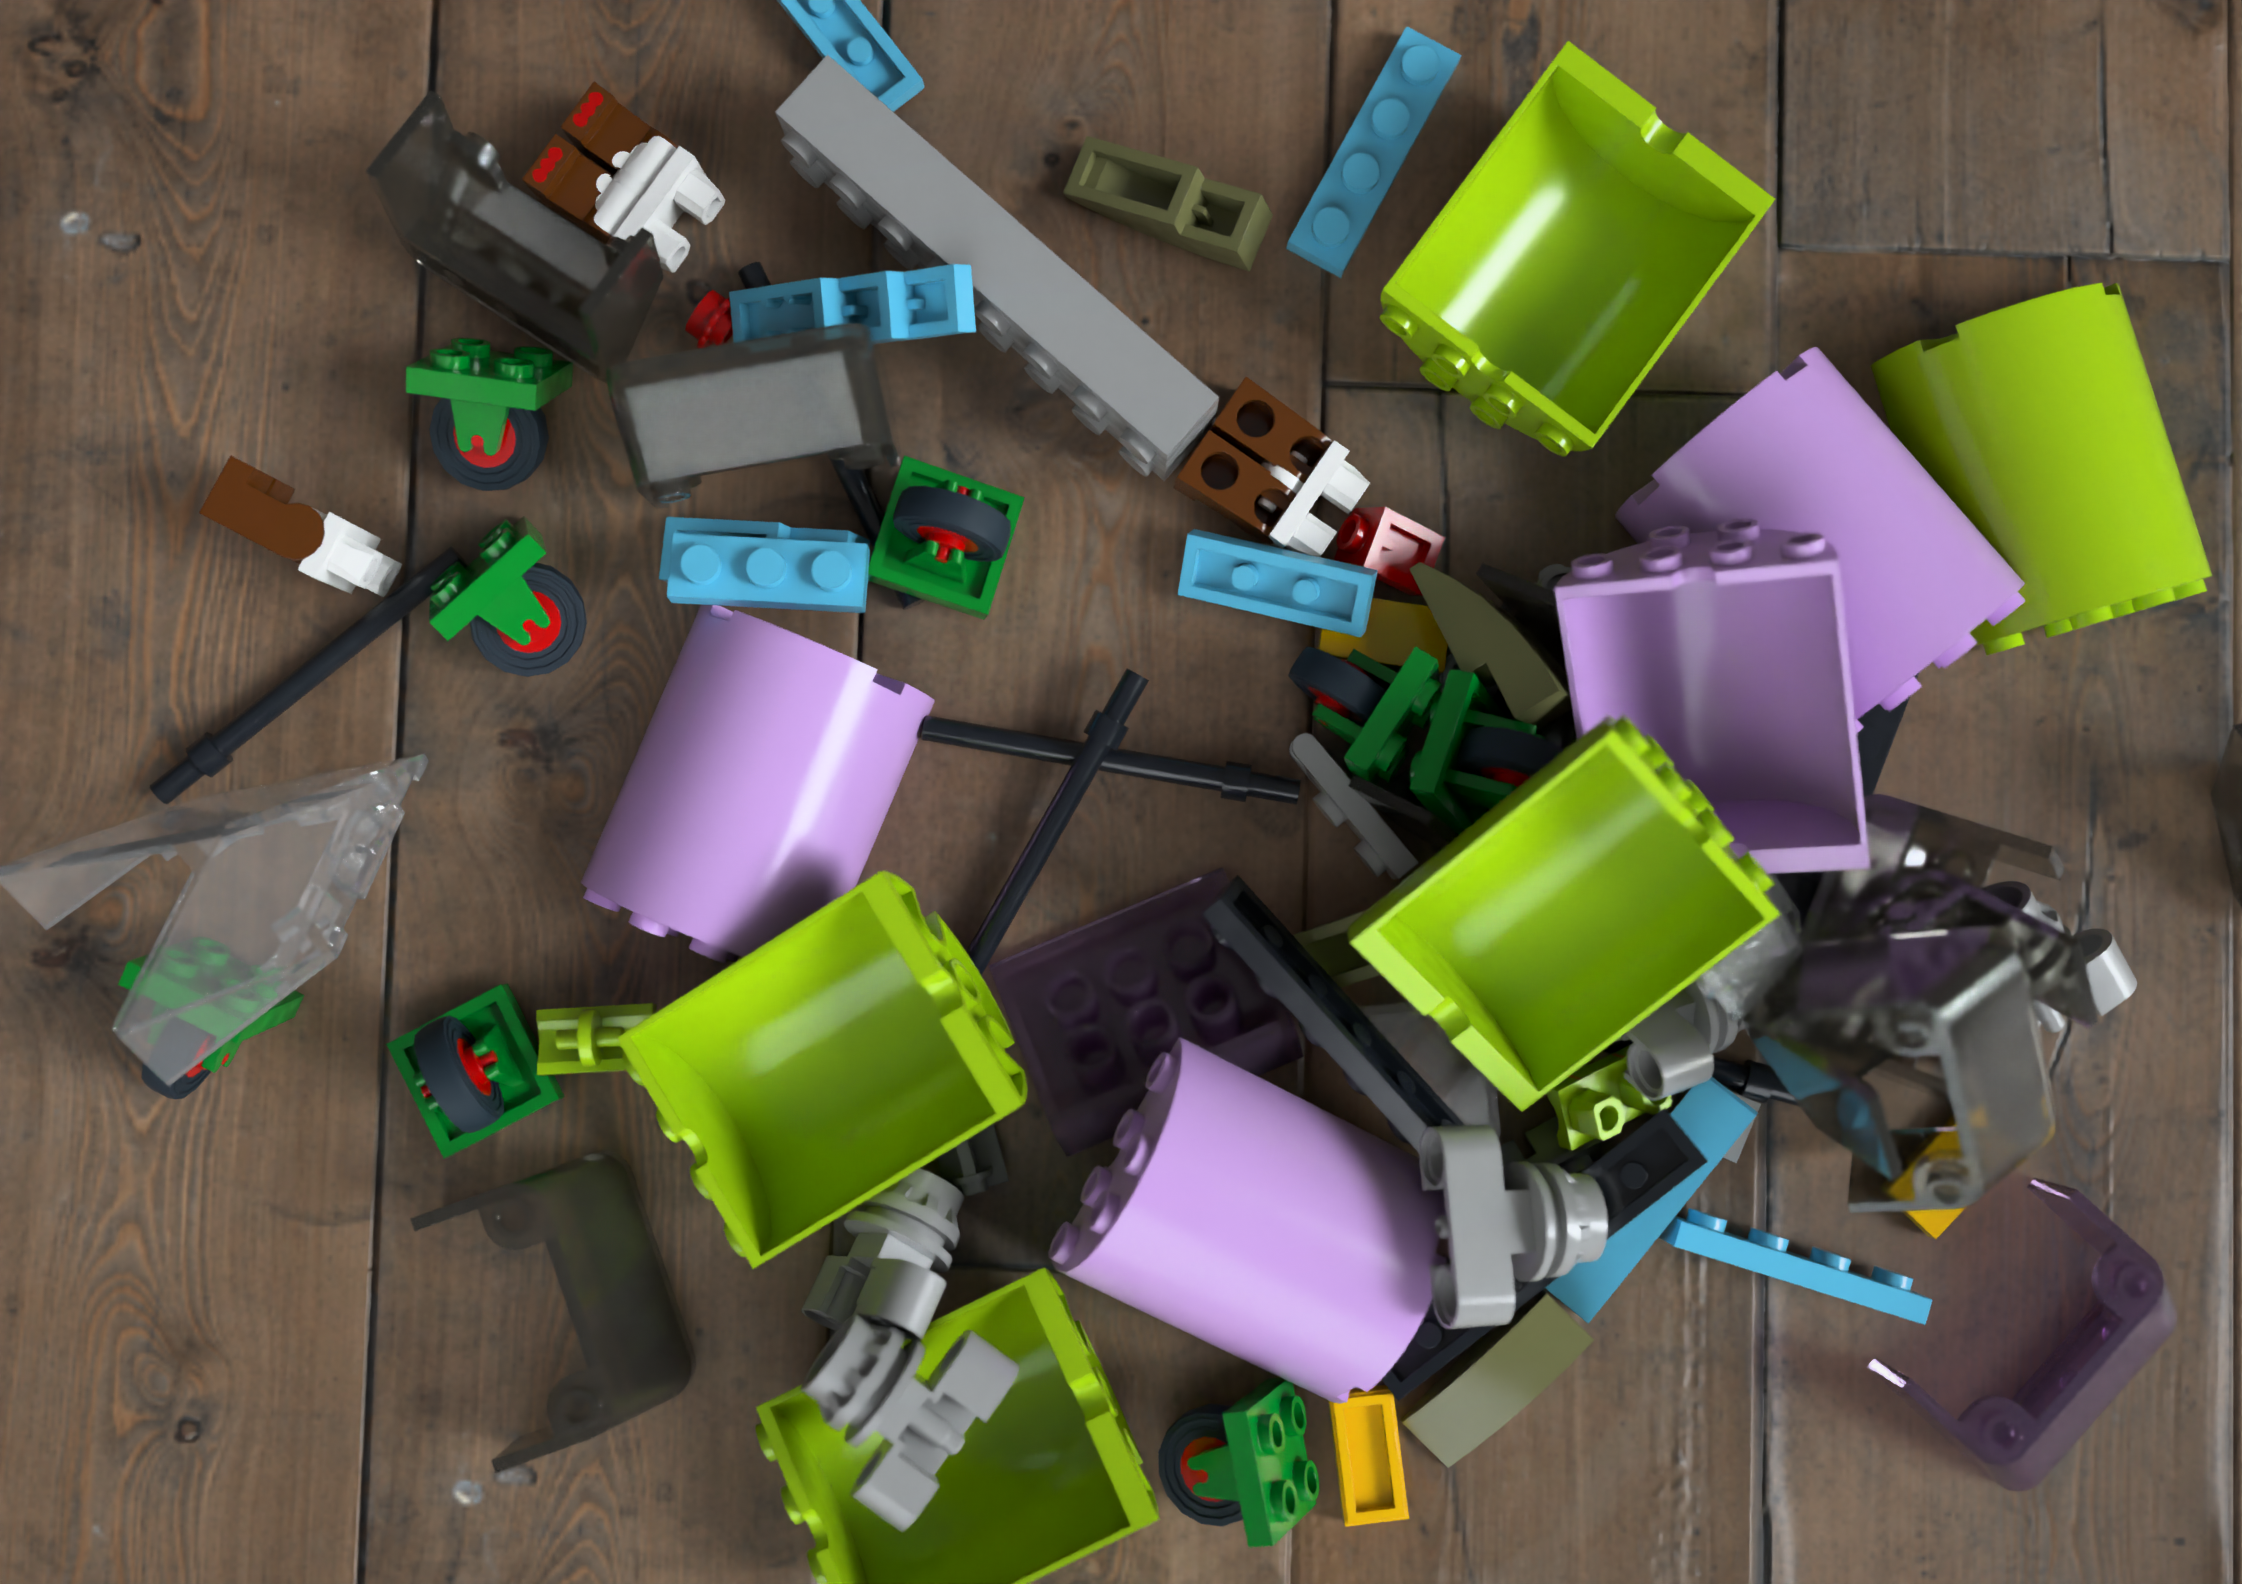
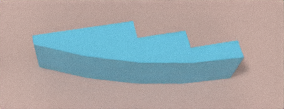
M950 264L905 272L882 271L844 278H814L729 292L735 356L849 347L976 332L971 265Z
M1713 1077L1707 1082L1693 1086L1672 1111L1671 1115L1707 1157L1708 1162L1607 1239L1603 1253L1596 1261L1577 1263L1567 1274L1558 1277L1545 1288L1585 1322L1589 1323L1732 1147L1758 1112Z

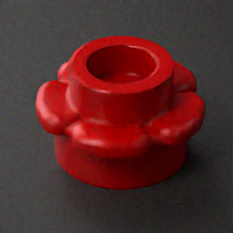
M714 289L708 292L700 301L685 327L686 332L699 340L697 343L699 349L704 350L713 343L722 348L733 336L730 297L726 299Z

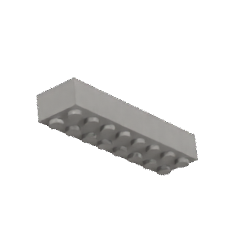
M828 54L775 111L785 135L780 141L794 156L790 161L792 167L813 187L818 189L823 182L840 197L837 201L838 207L857 226L866 229L871 223L887 238L883 244L884 247L905 268L912 270L916 265H919L922 269L950 264L971 265L975 316L982 321L977 326L982 335L1000 351L1005 353L1012 347L1029 363L1024 368L1025 371L1048 393L1053 394L1059 388L1075 402L1076 405L1072 408V412L1088 429L1097 435L1106 430L1124 445L1119 450V453L1137 472L1147 477L1153 471L1165 481L1205 437L1207 432L1212 429L1219 402V397Z

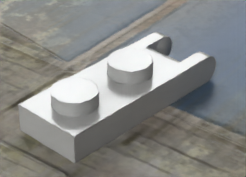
M1308 733L1298 735L1289 746V754L1320 791V793L1312 798L1316 806L1336 828L1343 822L1350 827L1361 841L1353 847L1354 851L1376 877H1379L1386 871L1392 879L1401 878L1419 862L1317 739Z

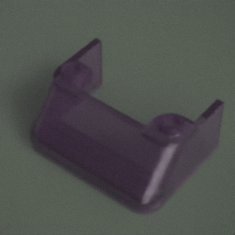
M2034 1178L2027 1188L2102 1255L2097 1260L2092 1272V1287L2099 1301L2011 1400L1999 1395L1980 1397L1973 1401L1956 1420L1910 1377L1877 1358L1867 1366L1870 1371L1986 1477L2011 1491L2032 1489L2049 1474L2173 1332L2177 1322L2176 1304L2161 1268L2155 1259L2079 1190Z

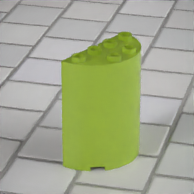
M1567 41L1381 292L1383 312L1380 315V320L1389 330L1400 336L1405 344L1424 362L1419 370L1429 382L1444 391H1450L1454 388L1472 402L1470 410L1488 426L1500 429L1505 423L1525 435L1538 440L1545 448L1562 457H1566L1570 451H1587L1595 446L1776 199L1689 132L1679 133L1663 124L1656 115L1655 106L1571 42Z
M2102 283L2090 284L2017 303L1955 325L1957 329L1956 334L1939 339L1918 340L1870 365L1893 434L2025 583L2018 590L2020 595L2026 600L2022 605L1996 625L1992 626L1985 619L1969 632L1977 641L1974 646L1983 644L1986 656L2025 645L2022 632L2043 626L2046 638L2207 591L2204 579L2212 577V573L2118 283L2103 288Z
M1607 715L1355 919L1348 927L1350 943L1424 1016L1427 1014L1432 1016L1443 1028L1450 1042L1521 1112L1780 915L1775 905L1765 893L1766 890L1775 884L1771 877L1749 852L1738 858L1728 845L1734 840L1733 836L1713 813L1715 809L1708 799L1689 778L1684 781L1673 769L1674 763L1660 745L1649 734L1643 736L1625 715H1622L1617 720Z
M887 871L878 872L616 1038L624 1050L622 1060L628 1074L637 1084L646 1087L658 1108L656 1110V1118L664 1134L675 1143L684 1140L691 1148L696 1159V1163L690 1166V1175L695 1187L706 1199L713 1200L725 1221L724 1233L730 1246L738 1255L746 1257L753 1269L1021 1107L1027 1098L1025 1072L1005 1052V1049L1015 1044V1041L996 1000L980 972L938 913L933 911L924 917L921 913L914 888L899 876Z
M1046 1267L929 1323L921 1341L925 1346L924 1356L916 1371L926 1380L954 1342L968 1329L1017 1363L1019 1371L1010 1389L988 1420L984 1422L976 1416L963 1434L965 1442L957 1454H949L934 1474L937 1478V1483L940 1485L914 1522L904 1531L898 1530L850 1495L855 1480L884 1440V1436L874 1431L861 1445L852 1447L844 1440L849 1424H846L838 1431L823 1421L817 1401L801 1390L802 1385L756 1407L761 1419V1423L755 1426L758 1442L770 1462L778 1461L787 1485L781 1487L784 1506L791 1520L796 1525L806 1521L813 1534L816 1547L807 1551V1560L817 1584H1028L1159 1520V1510L1154 1491L1139 1466L1143 1463V1460L1117 1397L1079 1320L1074 1322L1065 1293ZM903 1341L901 1348L910 1341Z

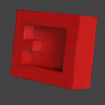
M1387 507L1355 508L1339 529L1336 540L1338 549L1334 560L1378 570L1376 579L1408 595L1423 596L1410 568L1419 562L1434 568L1445 537Z

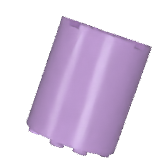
M1813 347L1800 354L1780 374L1778 371H1775L1714 419L1652 474L1654 480L1632 494L1615 515V518L1637 544L1648 542L1649 533L1659 528L1685 526L1689 528L1690 533L1717 531L1716 528L1719 524L1736 519L1757 520L1759 529L1784 530L1798 533L1817 532L1823 534L1824 541L1831 544L1838 554L1856 733L1864 728L1858 721V718L1878 703L1884 710L1891 711L1916 692L1922 685L1914 676L1933 662L1938 669L1940 667L1946 668L1970 650L1977 641L1969 632L1981 622L1987 619L1994 626L2026 601L2018 592L2025 584L2023 580L1818 347Z
M1736 519L1719 524L1716 528L1717 531L1690 533L1689 528L1685 526L1659 528L1649 533L1648 542L1622 548L1608 554H1591L1573 560L1571 562L1572 571L1558 581L1554 590L1577 740L1607 715L1615 720L1625 715L1643 736L1649 734L1660 745L1674 763L1673 769L1684 781L1689 778L1708 799L1715 809L1713 813L1733 836L1734 840L1728 845L1738 858L1749 852L1767 874L1870 869L1839 561L1836 549L1824 541V535L1817 532L1798 533L1784 530L1759 529L1757 520Z
M701 605L581 880V883L587 887L583 898L616 912H619L621 907H625L633 911L628 923L661 937H666V934L678 937L681 932L693 937L689 949L719 962L726 963L727 959L737 962L739 956L745 957L856 887L921 735L926 715L929 716L935 700L906 683L876 673L877 669L786 629L737 610L732 612L718 605Z
M1179 1037L1170 1054L1162 1052L1153 1063L1146 1080V1088L1149 1091L1138 1110L1129 1109L1121 1119L1113 1139L1114 1146L1121 1149L1118 1156L1109 1167L1105 1166L1103 1168L1098 1165L1093 1169L1083 1187L1081 1202L1084 1204L1072 1224L1064 1222L1055 1234L1049 1250V1258L1052 1259L1053 1267L1077 1281L1333 1403H1346L1351 1389L1358 1387L1368 1392L1387 1374L1410 1343L1433 1299L1430 1266L1445 1265L1447 1260L1436 1254L1440 1236L1436 1233L1435 1222L1439 1216L1446 1215L1444 1189L1422 1190L1420 1158Z

